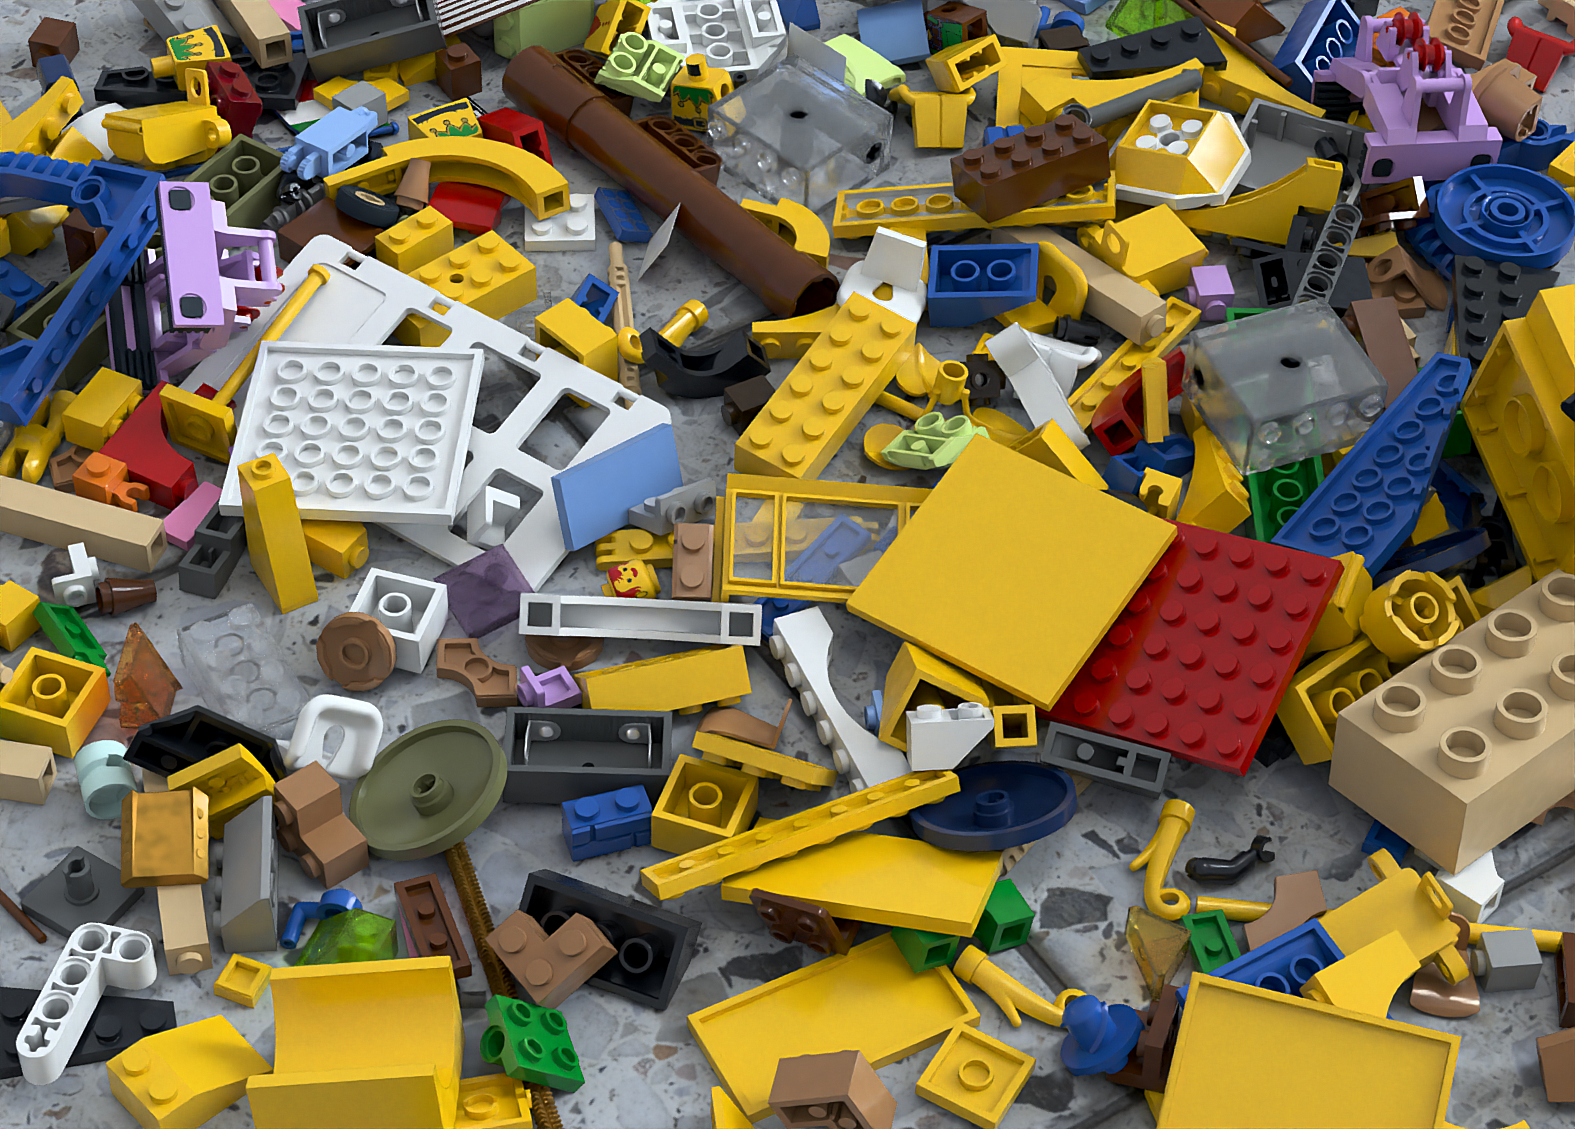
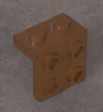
M1413 176L1359 194L1364 220H1361L1354 239L1367 237L1368 234L1371 236L1388 232L1395 228L1396 231L1413 229L1417 227L1416 221L1430 217L1422 176Z
M753 888L749 896L757 909V914L767 925L769 934L772 937L791 944L793 940L807 944L809 948L823 955H829L830 952L847 956L863 922L832 917L822 907L758 888Z

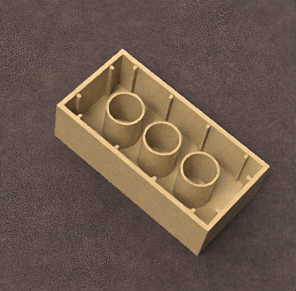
M1558 568L1338 712L1328 784L1452 875L1459 873L1575 790V575L1565 573Z

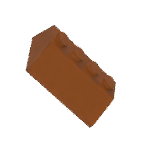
M1188 0L1193 5L1198 3L1201 6L1199 9L1213 20L1235 28V37L1245 44L1282 33L1286 28L1258 0Z

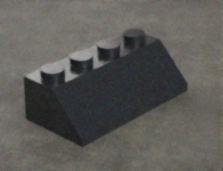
M548 869L529 873L518 909L532 916L549 937L576 912L591 919L618 953L585 983L662 1011L667 1009L690 965L702 922Z

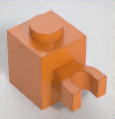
M95 451L72 475L75 494L79 497L133 512L138 511L137 502L133 498H139L143 501H147L150 498L147 485L129 482L126 463Z

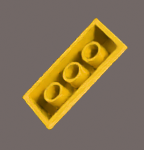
M73 126L54 139L42 154L49 156L52 160L59 158L67 160L69 163H83L86 166L89 165L92 159L99 161L103 156ZM55 205L0 215V220H7L12 243V251L10 253L26 256L36 248H39L41 251L45 249L55 238V234L52 232L54 228L62 225V222L70 214L67 210L69 206Z
M715 644L572 675L573 680L582 692L581 705L583 709L671 711L678 709L679 715L702 711L703 703L717 701L718 707L733 705L741 702L740 695L752 693L743 645Z

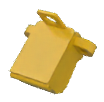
M185 69L188 101L105 113L101 126L107 130L108 146L113 153L124 162L144 165L145 170L155 171L174 169L180 165L206 161L215 154L218 148L229 146L232 139L231 129L227 121L217 115V107L210 105L208 78L205 70ZM195 77L201 85L200 96L194 90Z
M1165 203L1118 223L1108 220L1105 222L1103 229L1094 222L1077 229V240L1084 251L1158 297L1187 286L1191 267L1202 266L1204 258L1209 254V251Z
M1351 551L1331 557L1332 559L1341 560L1345 570L1301 661L1308 659L1315 652L1342 648L1353 642L1360 634L1359 617L1364 612V604L1368 596L1373 592L1372 577L1363 566L1365 558L1362 555Z
M1384 848L1367 857L1369 867L1379 883L1318 919L1319 923L1345 957L1397 929L1421 965L1417 971L1434 962L1441 974L1451 985H1455L1469 976V970L1464 960L1454 947L1459 939L1456 936L1455 927L1448 919L1454 908L1452 902L1430 871L1426 872L1421 879L1417 872L1411 868L1401 870L1392 855ZM1433 890L1435 891V893H1436L1437 896L1439 897L1440 901H1439V900L1437 899V897L1435 896Z

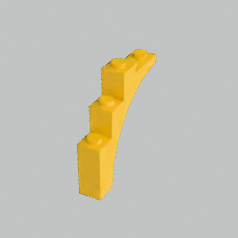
M890 227L892 231L926 242L925 229ZM926 243L920 280L926 284L928 289L929 265ZM884 282L872 293L873 296L882 301L891 300L892 285ZM928 302L924 310H928ZM836 303L833 306L809 315L779 321L752 322V337L765 347L768 359H801L841 307Z

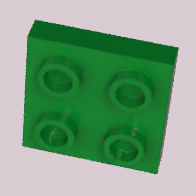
M497 994L485 1004L490 1025L484 1031L480 1041V1054L484 1061L503 1066L507 1077L573 1093L585 1083L579 1065V1058L574 1050L567 1029V1022L561 1011Z

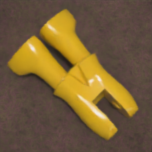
M60 390L54 394L52 401H50L47 395L27 426L20 425L14 428L13 438L0 458V475L15 479L22 463H24L22 481L35 485L39 482L46 470L49 458L59 448L61 439L65 435L62 413L78 395L67 390ZM49 419L46 428L42 425Z

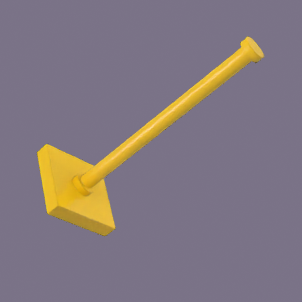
M313 264L310 267L307 279L212 400L168 383L165 385L159 396L173 443L223 463H230L228 447L235 444L237 428L232 408L227 407V405L254 371L261 340L277 341L318 287L325 285L329 281L330 274L323 266Z

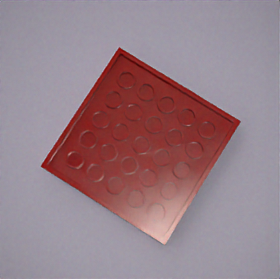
M1158 517L1177 526L1176 537L1052 709L1048 712L1035 705V717L1171 753L1172 757L1245 777L1345 568L1341 560Z

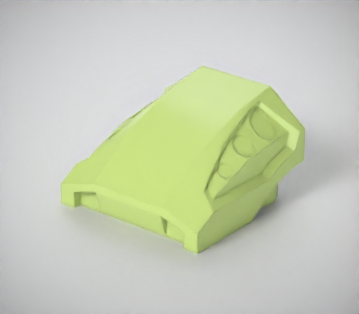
M627 32L619 36L615 47L605 65L598 72L594 83L608 86L627 95L645 98L653 102H661L685 56L656 40H645L638 33Z
M846 34L825 42L826 45L847 57L844 83L851 87L850 99L860 103L866 101V79L879 82L885 89L898 83L906 82V75L899 67Z
M931 412L923 415L916 421V429L903 430L881 451L884 460L902 467L922 470L944 469L951 467L976 433L988 439L990 437L985 427H972L969 418L965 415L952 417L945 422L940 412Z

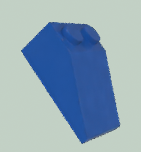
M1039 243L932 245L927 292L931 327H967L1036 301Z

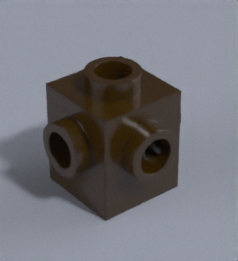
M988 353L966 355V362L960 363L968 369V377L964 388L970 390L968 397L969 406L991 405L990 398L1001 397L1000 390L1005 389V373L999 368L995 360L988 361ZM977 374L981 377L980 385H977L975 381Z

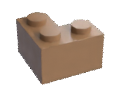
M317 760L273 784L276 801L273 807L279 823V829L277 830L278 840L285 851H293L297 855L304 872L309 878H317L328 890L369 866L367 839L344 815L340 786Z
M516 910L485 938L534 1001L540 1006L554 1010L618 953L595 923L577 912L549 937L532 916Z
M842 1050L834 1053L804 1054L798 1057L780 1058L768 1100L769 1106L787 1129L828 1126L829 1129H891L897 1102L860 1050Z

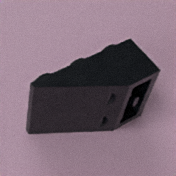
M1285 251L1252 260L1261 308L1290 309L1313 253ZM1346 257L1320 322L1332 321L1333 324L1340 323L1351 301L1373 299L1364 258ZM1318 261L1324 268L1333 269L1330 263ZM1308 284L1309 287L1315 291H1324V289L1317 284ZM1299 307L1301 312L1305 314H1315L1314 311L1308 307Z

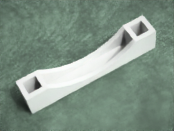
M522 592L520 598L519 634L638 638L760 646L762 605Z
M818 606L775 618L773 636L769 637L771 652L776 660L781 659L785 666V675L789 685L792 688L796 687L799 691L805 714L813 716L817 724L818 736L822 744H828L832 750L835 767L839 774L846 775L851 794L913 772L900 749L879 740V738L863 729L846 713L836 699L828 677V669L832 661L833 632Z

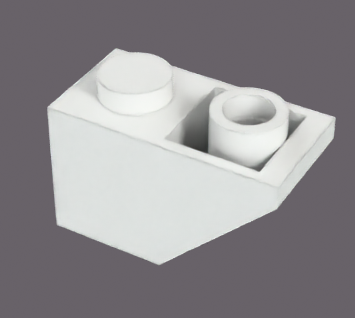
M967 702L959 704L956 709H941V706L927 704L918 706L916 708L917 711H906L907 760L912 771L954 769L994 728V718L989 708L983 707L980 703Z

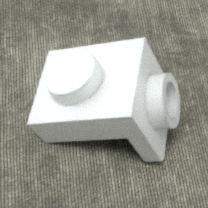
M83 542L69 545L68 551L73 574L55 577L51 580L56 604L79 607L95 603L96 596L93 581L100 579L95 556L87 558Z

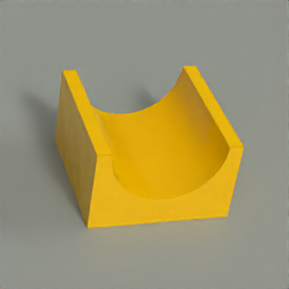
M450 956L271 969L269 981L275 1020L273 1074L249 1075L246 1084L255 1129H454L465 1047V1033Z

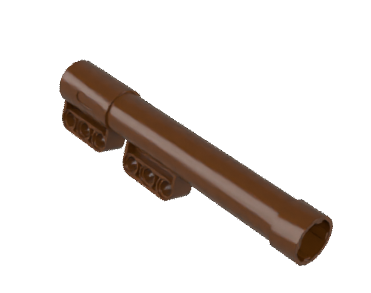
M540 45L530 46L522 50L511 60L502 79V91L507 99L528 116L543 121L544 129L569 149L580 152L664 221L680 203L673 228L762 300L764 306L779 319L785 320L809 315L835 304L840 284L833 273L810 255L796 250L716 187L722 157L668 116L654 115L635 121L630 119L634 96L594 83L598 72L604 66L595 57L580 49H567L552 53Z

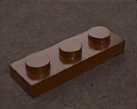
M436 873L394 883L395 897L418 957L450 956L455 980L472 976L471 961Z

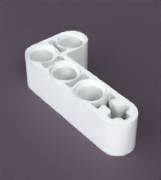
M1018 322L1010 325L985 342L993 358L1011 381L1035 428L1053 418L1079 451L1091 444L1045 359Z
M101 923L83 924L72 933L16 1040L23 1076L29 1083L34 1085L49 1084L58 1079L62 1074L107 985L129 990H140L154 982L157 976V968L151 939L146 934Z

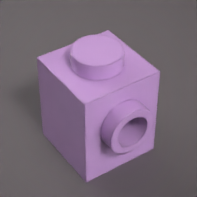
M1226 265L1191 267L1188 286L1184 290L1185 303L1202 311L1200 322L1224 320L1226 307L1232 308L1235 295Z

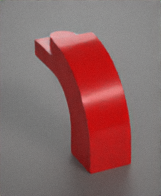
M1180 346L1161 358L1166 361L1168 401L1196 383L1193 374L1194 366ZM1141 367L1113 389L1093 414L1091 420L1092 430L1111 457L1120 455L1138 443L1139 440L1144 439L1142 431L1144 411Z

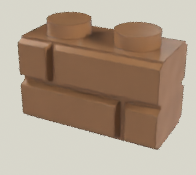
M695 523L674 524L672 600L711 602L713 525Z

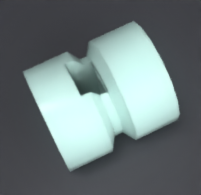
M114 740L93 742L83 747L76 754L74 760L86 812L97 819L110 820L121 817L122 800L132 789L138 793L135 778L132 774L131 763L123 759L127 748L122 743Z

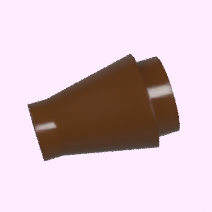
M105 578L104 582L96 583L95 585L98 610L100 614L109 613L111 617L141 605L156 602L157 591L153 579Z

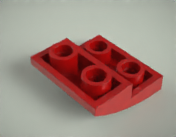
M440 182L428 206H432L452 221L453 229H467L470 234L481 236L491 230L494 231L501 223V210L511 200V196L502 191L479 184Z

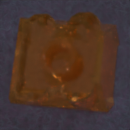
M137 622L130 624L113 682L115 685V700L121 704L119 713L121 728L138 730L139 726L170 715L176 691L183 689V687Z

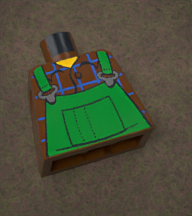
M949 1L924 13L931 55L938 53L948 46L988 36L987 11L984 9Z

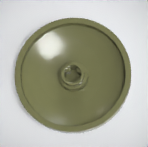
M441 720L415 728L385 747L374 758L371 770L358 779L350 799L349 819L367 839L368 850L378 857L392 861H412L433 856L462 841L478 828L492 812L506 784L508 767L505 753L488 729L469 720Z

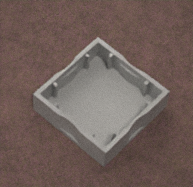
M1254 98L1240 126V132L1250 149L1252 162L1230 197L1254 191L1281 179L1304 165L1307 157L1320 159L1314 150L1315 143L1320 138L1327 137L1328 140L1329 137H1332L1339 151L1347 156V167L1354 178L1353 186L1348 187L1346 191H1338L1336 204L1349 203L1359 209L1361 204L1359 194L1366 192L1370 185L1363 184L1356 173L1357 169H1359L1358 163H1361L1359 160L1360 156H1362L1361 150H1364L1362 147L1363 143H1365L1364 135L1365 133H1374L1376 131L1340 121L1318 118L1301 110ZM1299 206L1297 215L1308 217L1313 222V227L1317 230L1316 240H1318L1330 211L1325 210L1324 214H1314L1305 211L1304 206ZM1336 217L1339 221L1343 223L1352 224V222L1345 217ZM1327 239L1331 244L1341 243L1336 239Z

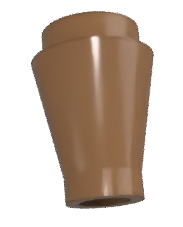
M417 158L410 159L409 166L394 194L397 197L395 203L397 206L419 212L424 208V204L428 205L430 162Z

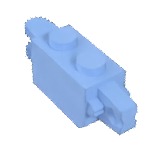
M340 106L295 136L294 146L281 157L280 168L289 173L297 169V176L307 181L316 175L324 178L344 171L368 154V134L378 125L377 113L369 111L362 106L351 111Z

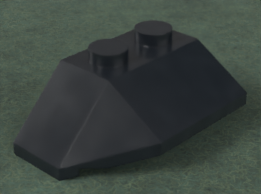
M200 705L139 726L123 756L124 760L167 778L240 743L262 764L276 783L288 776L276 739ZM275 815V822H276V827H277L279 823H278V819H277V817H276V815Z

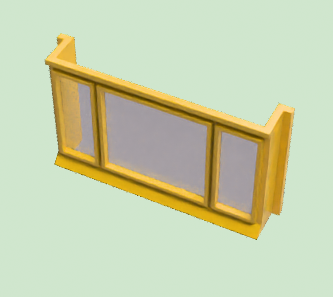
M727 473L724 497L716 496L711 602L728 603L729 595L846 603L933 489Z

